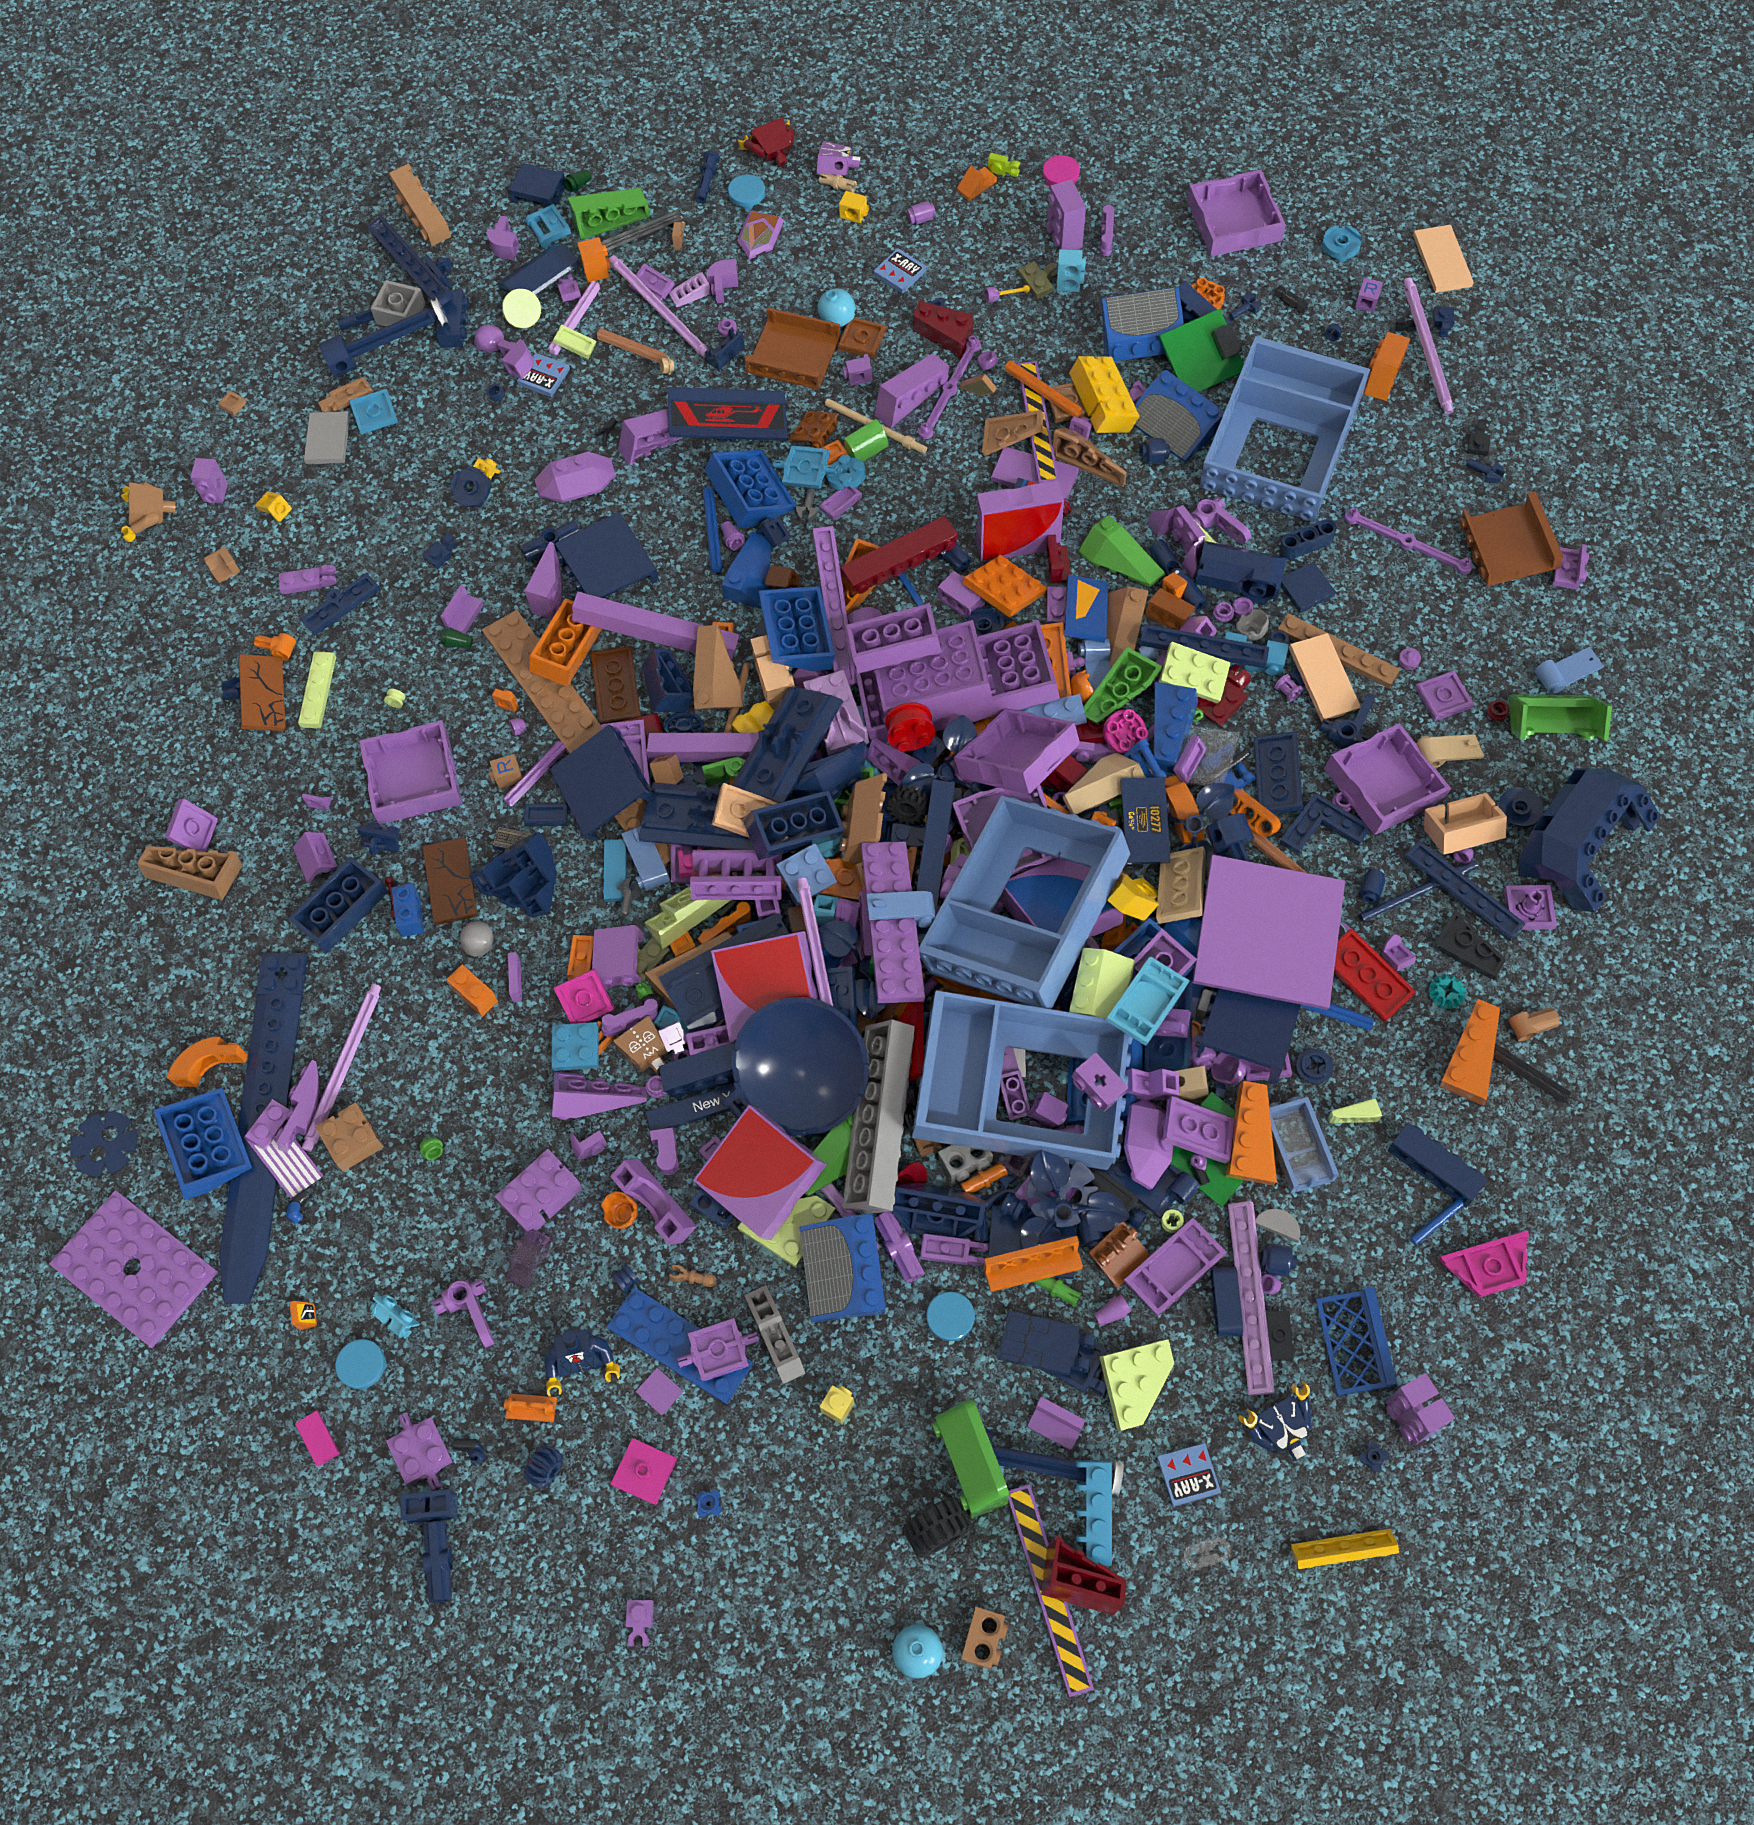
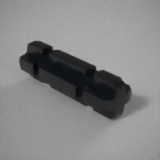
M1281 285L1276 288L1274 293L1279 299L1283 298L1282 301L1293 308L1297 307L1296 310L1301 313L1307 311L1308 302L1305 300L1301 301L1300 297L1289 290L1286 291L1287 289Z
M1397 320L1395 323L1396 331H1417L1414 320ZM1427 320L1429 329L1432 331L1434 329V320Z

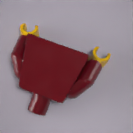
M782 117L752 129L750 139L745 135V140L741 141L739 139L738 143L741 150L748 149L766 162L775 159L778 167H782L788 163L785 155L790 152V147L793 145L794 130L790 126V121L787 120L785 124Z

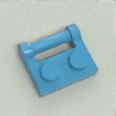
M554 204L525 218L526 224L532 228L543 248L548 247L551 242L571 234L570 227ZM541 220L549 233L544 234L537 222Z

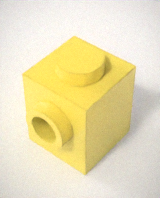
M832 1385L820 1405L821 1412L842 1425L855 1404L854 1398L851 1397L852 1392L842 1386L836 1388Z

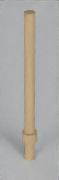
M829 398L825 402V406L863 425L873 421ZM881 425L886 436L902 443L903 447L909 450L912 448L922 454L926 453L927 447L916 442L914 438L908 435L904 436Z

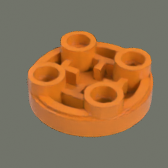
M1199 278L1196 283L1191 285L1217 310L1222 308L1225 299V289L1223 286L1208 281L1206 278Z

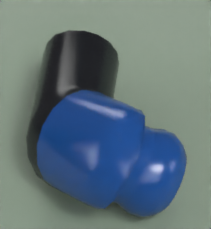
M305 1189L300 1191L288 1203L286 1217L294 1224L302 1220L303 1215L299 1212L300 1207L311 1198Z

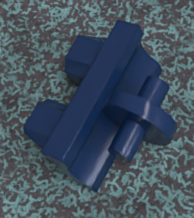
M426 254L423 259L426 261L425 264L435 273L443 284L448 288L451 287L453 284L444 274L451 272V260L447 257H439L436 263Z
M370 822L367 827H359L360 844L369 848L371 855H377L379 850L395 853L399 851L398 840L400 833L398 827L390 826L387 831L381 830L378 823Z

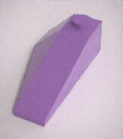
M1161 929L1133 959L1135 964L1131 982L1150 956L1181 976L1197 959L1166 931Z
M554 1072L552 1117H557L558 1119L578 1118L647 1101L646 1087L622 1082L611 1085L602 1078L591 1081L584 1079L585 1075Z

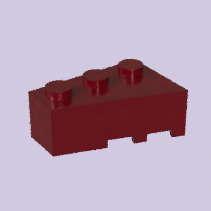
M919 301L913 313V331L931 342L936 341L942 345L944 350L947 351L949 349L956 354V357L962 358L967 347L966 343L974 330V315Z
M1068 755L1040 783V786L1044 787L1046 785L1056 790V793L1068 792L1089 770L1075 758Z

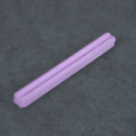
M592 281L564 322V326L574 330L599 292L600 284L598 282ZM552 341L548 350L550 354L557 355L562 347Z

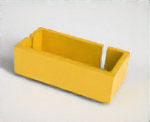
M1079 356L1069 374L1088 416H1092L1090 420L1096 433H1129L1140 416L1113 358L1096 357L1095 359L1094 356Z

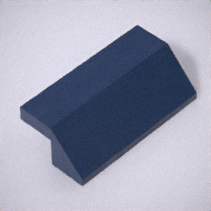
M554 243L499 281L497 285L500 290H507L509 293L515 289H526L536 295L579 265L580 261L564 244Z

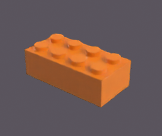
M565 598L530 654L529 672L568 687L602 628L572 621L574 601Z

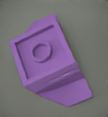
M1184 505L1170 510L1152 511L1148 520V526L1156 537L1170 531L1172 532L1173 538L1180 542L1186 554L1182 566L1186 570L1187 576L1193 580L1197 571V562L1201 558L1205 533Z

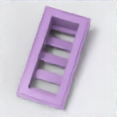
M703 272L693 276L669 292L676 308L711 294L710 285Z

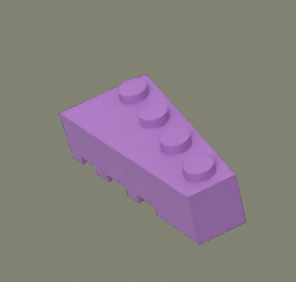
M931 354L881 384L874 416L890 428L894 427L948 380L950 366L936 355Z

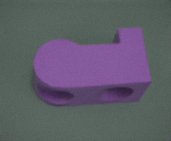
M673 1127L650 1131L653 1146H658L659 1150L656 1162L660 1172L664 1175L674 1174L678 1170L679 1162L676 1135Z

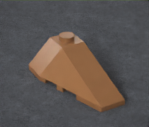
M1059 428L1054 431L1053 451L1056 459L1124 487L1127 472L1084 436L1067 428Z
M1128 586L1108 593L1106 638L1110 642L1109 663L1111 668L1126 647L1135 651L1149 590Z
M719 625L700 626L697 629L693 684L694 708L696 710L706 711L743 707L742 685L734 671L733 661L729 658L727 646Z

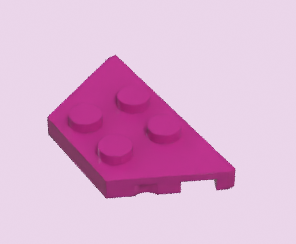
M1528 1231L1517 1233L1441 1256L1439 1260L1478 1298L1526 1283V1262L1528 1258L1526 1249L1529 1233Z

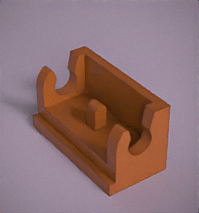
M1160 588L1149 600L1145 615L1170 629L1180 630L1194 613L1196 607Z

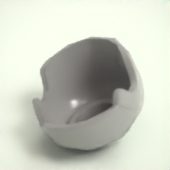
M1252 609L1249 615L1245 616L1242 614L1236 623L1237 634L1246 635V641L1261 639L1268 631V615L1264 611Z
M475 921L463 927L460 934V942L466 954L474 957L483 956L492 949L494 935L490 926L486 923Z

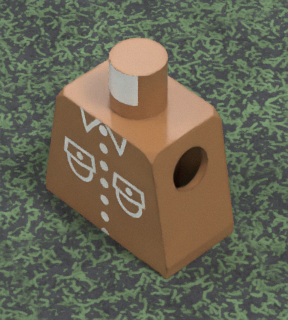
M649 1016L614 1040L616 1049L640 1071H644L651 1066L655 1073H660L659 1066L666 1064L662 1057L667 1054V1050Z

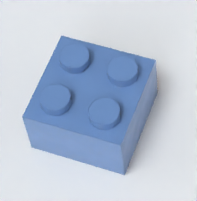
M816 844L805 848L775 866L778 876H781V881L796 907L801 904L799 892L797 891V888H799L797 880L799 878H807L808 885L811 886L812 898L835 886L837 883Z

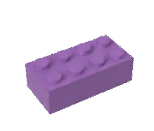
M930 603L846 625L852 657L858 673L942 652Z

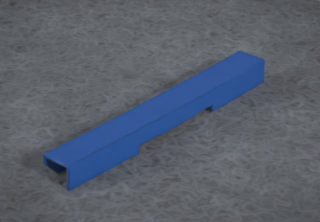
M904 572L900 574L898 578L907 589L916 606L924 605Z

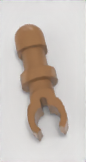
M672 1265V1271H678L679 1275H669V1279L673 1282L689 1281V1284H694L695 1282L706 1287H713L716 1283V1278L712 1274L697 1273V1270H691L690 1272L679 1265Z

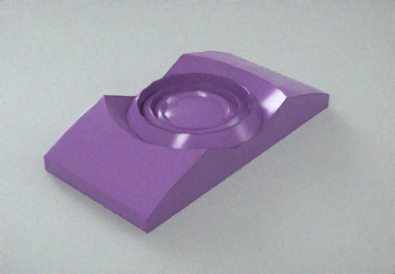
M644 720L601 724V730L607 725L620 730L650 786Z
M1192 1218L1126 1277L1124 1282L1158 1317L1214 1267L1227 1252Z

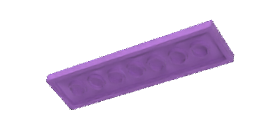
M906 842L861 843L866 894L912 892ZM914 918L869 920L877 1003L924 1002L925 994L916 920Z

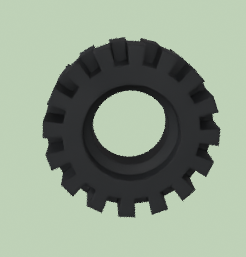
M903 785V788L897 786V789L892 791L887 804L889 815H893L892 819H899L898 823L901 824L904 821L906 822L905 825H910V822L912 825H916L917 822L920 824L924 820L929 807V798H926L927 794L925 792L921 794L920 788L915 790V786L911 785L908 788L907 785ZM903 803L910 804V805H912L913 807H908V806L904 805Z

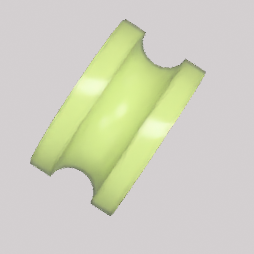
M389 689L384 701L392 707L400 708L406 696L398 690Z
M1168 1210L1164 1213L1161 1224L1166 1232L1176 1233L1182 1228L1184 1219L1179 1211ZM1169 1216H1174V1220L1175 1218L1178 1219L1176 1226L1172 1227L1171 1223L1167 1224Z

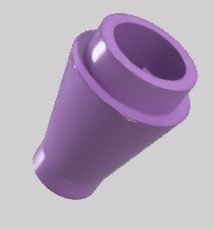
M730 521L724 522L721 529L726 546L731 550H739L744 545V535Z
M1120 1295L1118 1297L1114 1296L1094 1315L1102 1327L1110 1322L1128 1317L1127 1314L1131 1312V1309L1123 1296Z

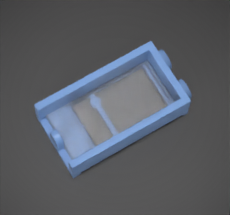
M1298 1096L1289 1099L1287 1103L1281 1105L1278 1103L1270 1104L1273 1147L1289 1186L1290 1194L1335 1181L1339 1173L1309 1098L1301 1099Z

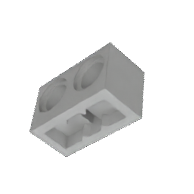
M951 1145L938 1152V1159L952 1183L956 1180L961 1182L967 1179L970 1173L976 1170H985L990 1167V1163L993 1161V1154L988 1150ZM979 1150L983 1155L975 1158L971 1155V1152ZM958 1160L963 1165L959 1168H953L950 1163Z

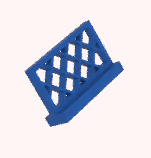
M1369 1287L1364 1288L1363 1291L1317 1298V1307L1337 1395L1343 1396L1384 1388H1397V1380L1375 1288ZM1361 1298L1363 1307L1358 1314L1345 1307L1350 1299ZM1332 1302L1340 1307L1334 1318H1331L1324 1313L1322 1304ZM1343 1310L1355 1317L1349 1328L1336 1321ZM1363 1311H1364L1365 1319L1361 1317V1314L1363 1313ZM1326 1319H1328L1329 1321H1331L1330 1324L1328 1325V1327H1327ZM1357 1320H1360L1368 1327V1331L1363 1338L1351 1331ZM1333 1324L1346 1331L1339 1343L1329 1336V1330ZM1348 1334L1361 1341L1354 1352L1342 1345ZM1368 1336H1370L1371 1343L1366 1341ZM1331 1342L1336 1345L1334 1350L1332 1349ZM1363 1344L1373 1349L1374 1355L1369 1362L1357 1355ZM1339 1348L1351 1355L1345 1366L1335 1361L1334 1355ZM1354 1358L1366 1365L1360 1376L1347 1369ZM1374 1360L1376 1361L1377 1368L1372 1365ZM1337 1367H1339L1340 1369H1342V1371L1340 1372L1339 1375H1338ZM1371 1368L1379 1374L1380 1383L1369 1384L1362 1378L1367 1370ZM1344 1372L1357 1380L1352 1388L1341 1389L1340 1378ZM1359 1382H1361L1362 1384H1364V1386H1359V1387H1357V1385L1359 1384Z

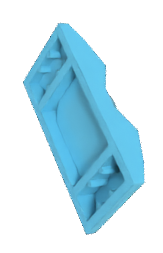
M1150 956L1105 1021L1146 1046L1181 996L1189 980Z

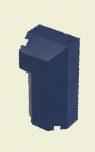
M1205 541L1195 584L1233 591L1239 595L1241 592L1252 603L1265 605L1268 603V600L1273 599L1272 602L1277 601L1287 558Z

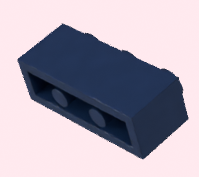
M463 289L449 290L454 297L441 306L445 309L448 323H444L442 326L438 319L436 336L441 348L463 347L464 339H467L465 324H468V314L466 311L470 307L469 298L465 297Z

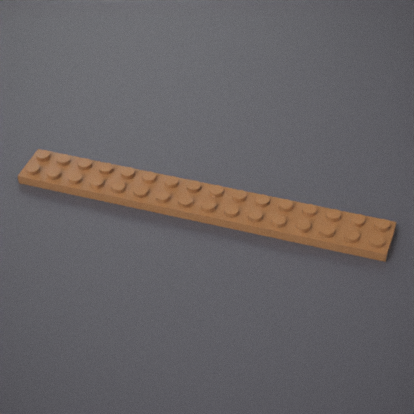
M518 610L482 629L486 639L555 736L565 745L568 754L601 731L600 723L571 683L567 687L529 672L530 654L539 639ZM639 798L614 816L624 832L641 826L648 801ZM654 843L665 868L670 865V844Z

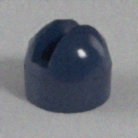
M1336 323L1330 324L1325 331V337L1330 341H1337L1341 336L1342 328Z
M493 384L487 389V395L491 400L497 402L503 399L504 391L499 384Z
M1133 1209L1130 1212L1134 1216L1133 1218L1129 1216L1127 1221L1138 1230L1143 1224L1147 1213L1140 1209Z

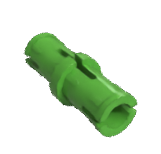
M1046 1278L1032 1282L1049 1291L1050 1295L1054 1298L1057 1296L1075 1307L1082 1294L1063 1284L1064 1281L1060 1278L1059 1280Z

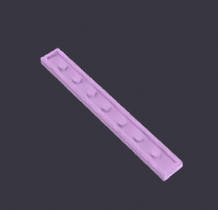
M1252 1201L1228 1204L1234 1265L1237 1268L1242 1310V1339L1248 1395L1273 1394L1275 1391L1254 1204Z

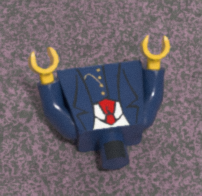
M588 1329L575 1332L567 1330L563 1335L556 1336L554 1338V1346H551L544 1356L546 1378H549L546 1383L548 1396H550V1389L553 1387L558 1388L559 1395L562 1392L561 1383L556 1379L557 1376L563 1377L603 1367L604 1364H606L605 1379L611 1382L610 1373H615L619 1379L620 1367L612 1362L614 1358L608 1342L603 1338L593 1336Z

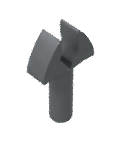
M812 488L807 490L804 506H796L797 517L801 523L806 512L809 514L808 523H811L818 515V508H812L815 490Z
M631 878L622 881L617 886V890L621 891L624 895L620 912L623 917L629 916L632 898L635 900L641 897L637 881L629 887Z

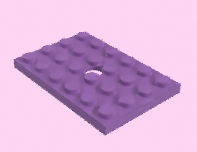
M116 1190L49 1263L151 1348L155 1346L218 1273V1271ZM131 1259H139L140 1271L136 1275L127 1276L124 1272L126 1263Z

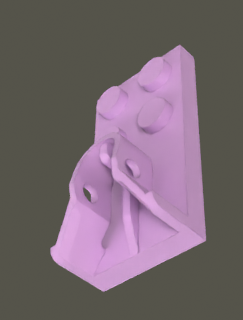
M844 670L803 682L804 688L807 690L833 695L843 700L841 707L822 738L828 755L847 750L862 741L866 744L869 743L867 728L864 727Z

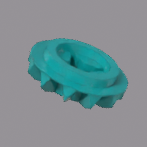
M1443 974L1442 976H1436L1430 983V998L1439 1007L1445 1009L1456 1008L1465 999L1466 988H1464L1462 981L1455 978V975ZM1451 985V991L1453 993H1450L1445 998V990L1442 988H1446L1447 986Z

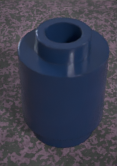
M1369 869L1364 874L1358 893L1364 902L1374 903L1380 900L1386 882L1385 874L1382 871Z
M1083 1214L1079 1216L1081 1222L1077 1224L1083 1247H1088L1091 1250L1105 1236L1104 1232L1092 1228L1087 1222L1086 1215Z

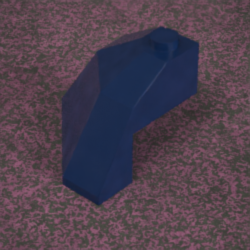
M537 832L504 849L472 872L469 877L482 894L488 897L490 895L500 898L501 903L514 909L519 907L526 911V915L535 918L550 911L557 873L552 849L541 833Z

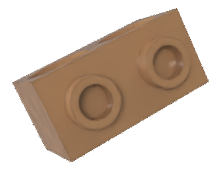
M975 1607L961 1661L991 1670L992 1664L998 1666L1002 1651L997 1649L999 1638L1005 1640L1009 1625L1004 1623V1615ZM987 1619L993 1620L997 1625L996 1631L990 1634L982 1629V1623ZM979 1645H985L990 1651L989 1657L985 1660H980L975 1655V1649Z

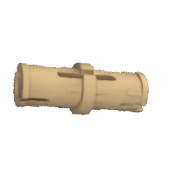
M820 174L824 178L819 177V183L833 186L836 190L842 189L854 193L856 189L853 187L857 188L856 181L843 178L839 174Z

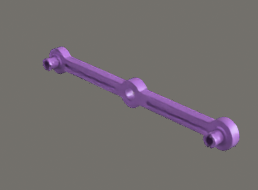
M975 336L969 337L966 343L967 349L950 380L944 383L942 387L943 393L927 422L921 424L918 431L920 438L929 439L933 436V428L950 396L957 393V384L973 354L981 348L980 340L975 338Z
M1351 508L1345 513L1344 519L1348 524H1358L1399 542L1403 549L1417 550L1455 567L1460 574H1469L1473 568L1470 559L1464 558L1460 560L1416 540L1412 534H1402L1361 516L1357 508Z

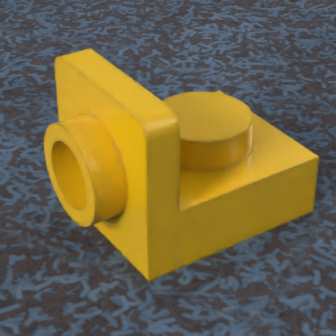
M478 458L473 466L482 470L490 480L494 473L500 474L501 472L496 467L497 463L489 458H486V460Z
M268 491L255 504L259 511L270 513L278 522H281L292 509L280 494Z

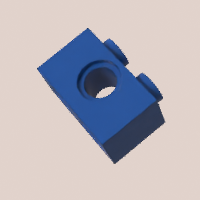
M411 883L392 887L396 927L402 937L424 933L420 894L415 885Z

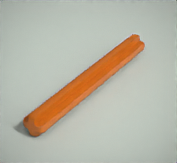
M1010 360L1005 364V371L1071 416L1079 417L1082 414L1080 406L1015 362Z

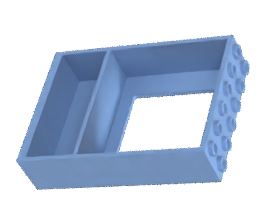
M1255 336L1204 461L1199 487L1287 515H1293L1303 520L1315 522L1363 396L1370 369ZM1254 420L1318 438L1300 488L1235 469Z
M1001 796L919 947L920 957L929 973L1023 1005L1052 1009L1130 856L1122 830L1113 825L1106 826L1100 824L1096 820L1082 819L1075 814H1064L1054 808H1043L1033 802L1026 803L1015 797ZM1026 849L1057 858L1060 854V859L1091 868L1058 933L991 913Z
M935 991L930 1012L924 1052L923 1075L920 1079L912 1138L1035 1158L1040 1150H1044L1061 1158H1069V1164L1075 1165L1079 1161L1086 1167L1108 1170L1111 1164L1115 1163L1116 1157L1119 1158L1121 1143H1117L1118 1135H1121L1123 1130V1121L1120 1120V1115L1125 1110L1126 1098L1121 1097L1105 1112L1101 1108H1096L1090 1099H1087L1083 1134L996 1120L1004 1052L1006 1047L1084 1060H1087L1096 1052L1121 1080L1128 1085V1075H1125L1126 1067H1129L1131 1053H1127L1128 1045L1132 1044L1133 1038L1105 1021L1106 1018ZM1094 1082V1084L1098 1086L1102 1085V1082Z

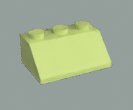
M1083 948L1069 1013L1107 1018L1131 983L1135 961L1105 949Z

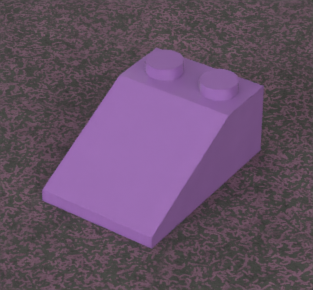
M549 542L525 589L532 614L553 619L563 602L561 566L554 543Z

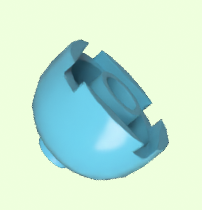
M830 289L818 301L820 320L840 324L841 327L849 323L855 316V302L850 293L843 289Z
M912 1624L903 1628L896 1635L892 1645V1657L896 1667L902 1674L912 1679L925 1678L932 1675L939 1668L943 1658V1645L940 1637L932 1628L923 1624Z

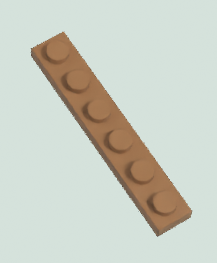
M1289 613L1278 628V631L1285 632L1288 638L1295 642L1327 633ZM1328 633L1343 666L1387 688L1391 687L1400 672V668Z

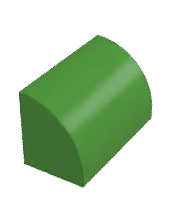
M877 419L844 438L845 450L850 458H858L862 462L888 447L886 433Z

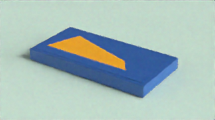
M1068 574L1064 621L1065 636L1105 643L1108 607L1107 581Z

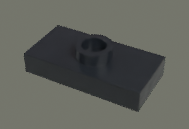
M1266 1311L1271 1361H1293L1290 1311Z

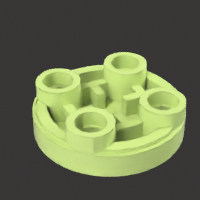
M515 289L504 298L502 312L506 321L514 328L525 329L538 321L541 314V305L536 295L531 291Z

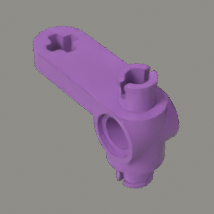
M1218 496L1213 500L1204 499L1200 501L1197 509L1190 514L1203 529L1216 525L1239 544H1245L1251 538L1249 529L1223 509L1225 503Z
M479 1278L472 1283L468 1279L456 1281L448 1289L441 1292L442 1297L432 1301L433 1306L435 1305L436 1313L439 1315L446 1310L453 1313L458 1310L469 1309L485 1348L495 1344L477 1298L478 1295L487 1292L483 1280ZM467 1291L464 1299L457 1300L459 1292Z

